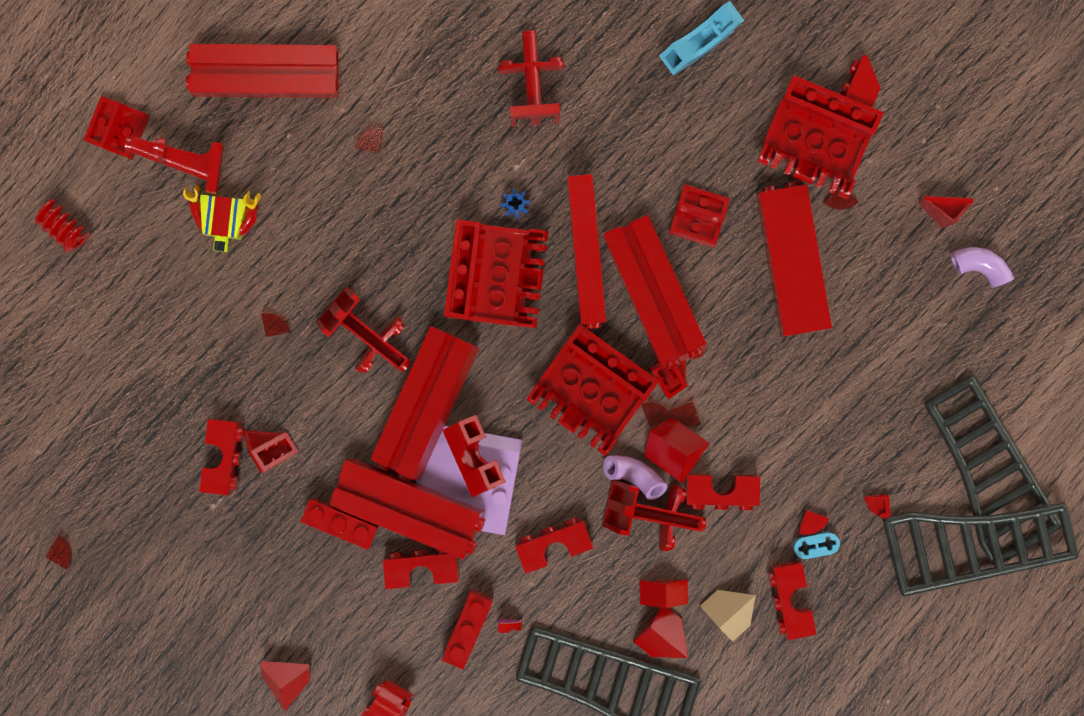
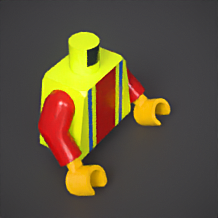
M187 185L183 191L198 229L204 235L214 237L213 251L228 252L229 239L241 240L242 236L246 235L257 222V203L261 199L259 193L255 196V200L250 198V191L245 194L243 199L201 195L199 198L200 187L198 185L194 187L195 193L189 192Z

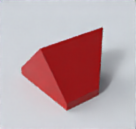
M924 196L919 199V205L941 229L954 225L974 203V198Z
M686 359L680 361L681 364L673 369H667V367L661 369L658 362L647 368L650 374L659 380L658 386L668 400L688 387L686 383Z
M244 430L248 453L261 474L298 453L287 432L275 433Z
M660 607L633 642L651 657L688 658L682 619L669 608Z
M260 662L264 681L283 710L286 711L311 680L310 665Z

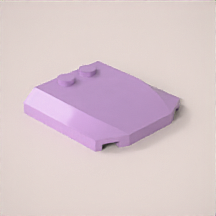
M442 431L424 473L416 483L485 510L483 518L486 521L482 531L505 535L522 440L485 433L486 438L479 442V452L487 462L497 460L506 483L471 497Z

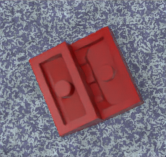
M101 96L83 141L133 160L135 154L125 152L126 138L135 137L141 139L150 115Z
M684 184L668 234L715 248L730 198Z

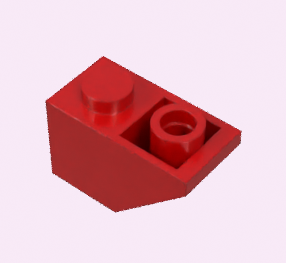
M863 54L858 60L854 59L848 72L852 74L849 82H844L839 94L873 107L881 88L868 56Z

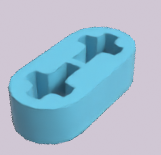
M831 532L800 536L793 542V551L802 559L831 555L839 549L840 541ZM825 537L834 540V543L830 544V549H827L825 546H818V543L825 542ZM803 541L807 545L814 544V547L806 550V554L798 550V547L802 546Z

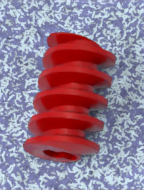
M53 198L39 210L35 223L39 226L42 225V230L49 232V237L56 239V244L63 246L65 252H72L88 240L90 232L82 235L84 226L81 225L75 228L76 219L68 222L70 213L66 212L61 215L60 213L64 207L60 205L54 208L57 200Z

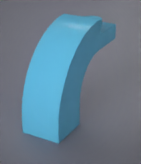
M729 1L695 30L673 42L659 57L672 75H675L725 40L734 32V29L744 22V19Z

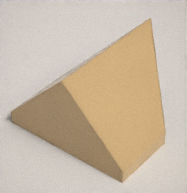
M717 589L700 606L733 642L751 625L756 595Z

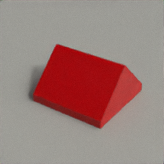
M671 417L650 430L644 457L683 483L710 443Z

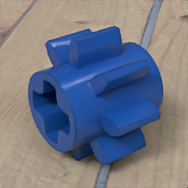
M513 188L510 196L503 194L506 203H502L500 206L501 208L508 209L506 217L512 213L515 214L516 219H519V213L528 214L524 207L530 204V200L523 199L525 191L519 195L516 194ZM514 198H517L518 202H522L517 210H514L513 206H509Z

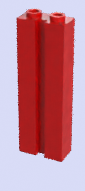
M190 44V51L186 52V64L191 66V73L186 76V89L194 97L339 98V49L336 45Z
M593 175L568 176L567 191L580 324L585 325L588 330L599 329L601 324L606 322Z
M800 182L785 184L786 188L777 190L776 186L761 188L762 192L756 195L780 337L832 328L807 184L800 185Z
M646 215L630 222V225L623 228L620 226L603 233L604 242L660 368L664 369L667 367V369H673L681 364L680 361L687 358L694 360L704 355V351H707V343L649 216Z
M430 326L371 457V460L378 463L376 467L386 472H390L393 469L398 473V478L407 482L421 479L480 349L479 347Z
M354 458L344 461L339 476L340 480L337 487H335L329 506L464 560L469 554L473 555L477 546V541L474 540L477 531H482L486 521L483 518L485 510L412 481H404L394 474Z

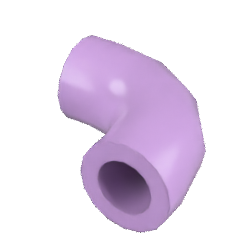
M969 247L950 253L953 267L959 275L970 271L980 272L986 276L991 288L1014 280V276L1003 258L989 249Z
M619 455L607 456L604 461L603 469L608 479L625 480L639 487L648 500L660 497L667 489V484L660 475L642 461L629 456Z

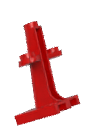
M523 31L524 63L514 64V61H502L498 67L499 74L525 72L527 105L510 107L511 127H516V119H530L531 126L540 125V118L554 117V123L559 124V103H541L539 71L565 69V62H562L560 57L549 58L548 62H538L536 31Z
M135 137L126 138L125 152L134 153L206 180L207 195H218L223 157L222 143L212 142L209 152L195 154L169 147L164 137H160V139L155 138V142Z
M345 286L316 321L321 332L330 337L341 324L369 346L355 366L358 372L366 373L370 370L374 363L372 358L376 352L398 370L404 372L409 367L411 360L386 341L392 334L397 336L404 328L402 319L398 316L395 317L380 335L350 312L360 301V298L353 290Z
M612 480L602 522L603 527L620 535L629 536L633 518L660 523L659 549L665 552L673 550L675 547L676 539L673 536V526L695 531L705 530L707 524L705 517L677 511L680 502H684L686 497V490L681 485L674 484L671 487L664 509L636 503L639 487L620 480Z

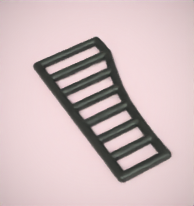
M974 376L964 378L925 402V408L940 431L958 467L968 494L973 516L991 515L1029 491H1032L1038 503L1027 510L1051 505ZM969 387L976 400L943 419L936 406ZM982 408L988 421L955 440L948 427ZM994 429L1001 441L970 460L965 461L960 448ZM1006 449L1013 462L974 485L970 470ZM1017 470L1020 471L1026 481L1025 483L985 507H980L977 494ZM1057 514L1047 516L1050 522L1047 525L1048 535H1051L1062 528L1061 521ZM1022 520L1020 521V524H1023L1028 520ZM1010 522L996 527L998 538L1011 531ZM975 525L979 545L991 565L994 566L985 525ZM1038 532L1024 539L1026 549L1039 542ZM1015 545L1002 552L1004 562L1017 555Z
M1065 503L1011 513L981 516L906 512L884 518L883 520L899 591L904 597L1075 560L1079 556L1068 507ZM1059 513L1067 551L1053 554L1044 516ZM1035 520L1043 553L1042 557L1028 558L1020 521ZM906 522L909 523L923 582L908 586L894 525ZM919 522L934 523L946 578L932 581ZM1010 522L1019 562L1005 565L995 524ZM944 524L960 525L971 572L956 575ZM970 525H985L995 567L980 570Z
M536 626L530 629L516 675L518 682L563 696L587 706L603 716H621L616 710L630 666L644 670L630 716H640L653 673L667 677L655 716L666 715L676 680L690 684L680 716H691L701 679L698 676ZM538 637L552 641L541 678L527 674ZM561 644L575 648L564 686L550 682ZM584 652L598 656L586 695L572 690ZM610 659L621 664L607 707L596 701L595 697L606 661Z

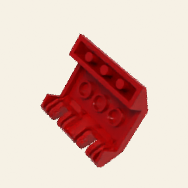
M793 75L777 107L761 146L757 162L767 166L769 160L772 159L770 168L776 169L780 160L787 162L784 168L785 174L789 175L794 168L792 177L811 185L816 178L815 186L819 188L824 184L825 179L831 180L829 192L834 194L839 187L837 195L848 199L856 182L854 177L870 138L875 135L884 112Z
M456 219L444 317L537 328L538 318L527 317V315H538L539 309H536V307H525L526 298L537 300L541 297V294L530 291L542 289L544 270L533 267L544 266L545 261L539 258L531 259L532 251H546L547 245L536 243L547 242L549 232L537 229L523 230L483 225L481 222Z
M579 324L526 400L535 405L539 398L542 397L543 400L537 407L541 411L546 408L550 399L558 405L554 407L550 417L554 420L560 411L563 412L557 422L573 434L581 425L582 429L577 435L580 439L586 436L589 428L596 431L597 433L591 439L589 445L594 448L602 440L597 451L606 456L643 401H646L659 383V380Z

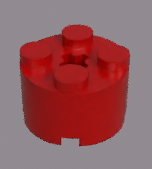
M390 680L387 682L383 681L382 684L379 683L372 694L375 700L370 706H366L361 716H405L412 702L410 699L414 697V694Z

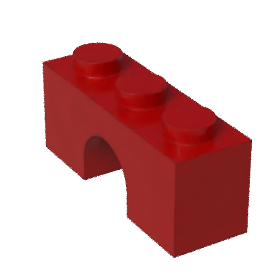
M477 415L459 421L442 430L471 497L506 483L497 460L487 462L479 452V442L486 438Z
M207 419L205 444L219 447L222 451L223 459L218 467L207 466L202 468L199 492L231 495L234 490H237L239 477L235 473L236 466H239L241 462V452L238 451L239 442H242L244 437V428L241 427V422Z
M688 474L685 478L686 497L684 503L690 505V509H705V505H715L714 509L729 510L730 505L739 506V510H753V506H760V476L733 475L731 489L722 494L716 493L713 490L712 476L710 474Z
M313 497L309 500L300 521L301 523L366 550L371 548L380 526L329 506L330 503Z
M577 517L564 521L565 526L555 529L553 525L542 529V534L533 537L532 534L520 537L518 539L519 543L515 544V548L525 574L548 566L545 550L552 543L559 542L564 544L568 548L571 557L594 549L584 520H578Z
M427 549L413 550L412 555H403V552L388 553V557L383 559L385 589L410 587L412 584L411 572L419 566L426 567L432 572L434 585L459 582L458 558L436 549L437 552L427 553Z
M795 560L770 565L771 572L768 573V580L770 586L775 588L776 596H772L775 611L779 610L781 620H777L780 635L784 634L787 640L817 635L812 611L808 607L793 608L790 603L791 595L795 590L807 587L803 563Z
M471 589L441 661L464 670L493 603V597Z

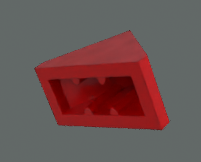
M688 579L639 580L640 605L670 608L688 604Z

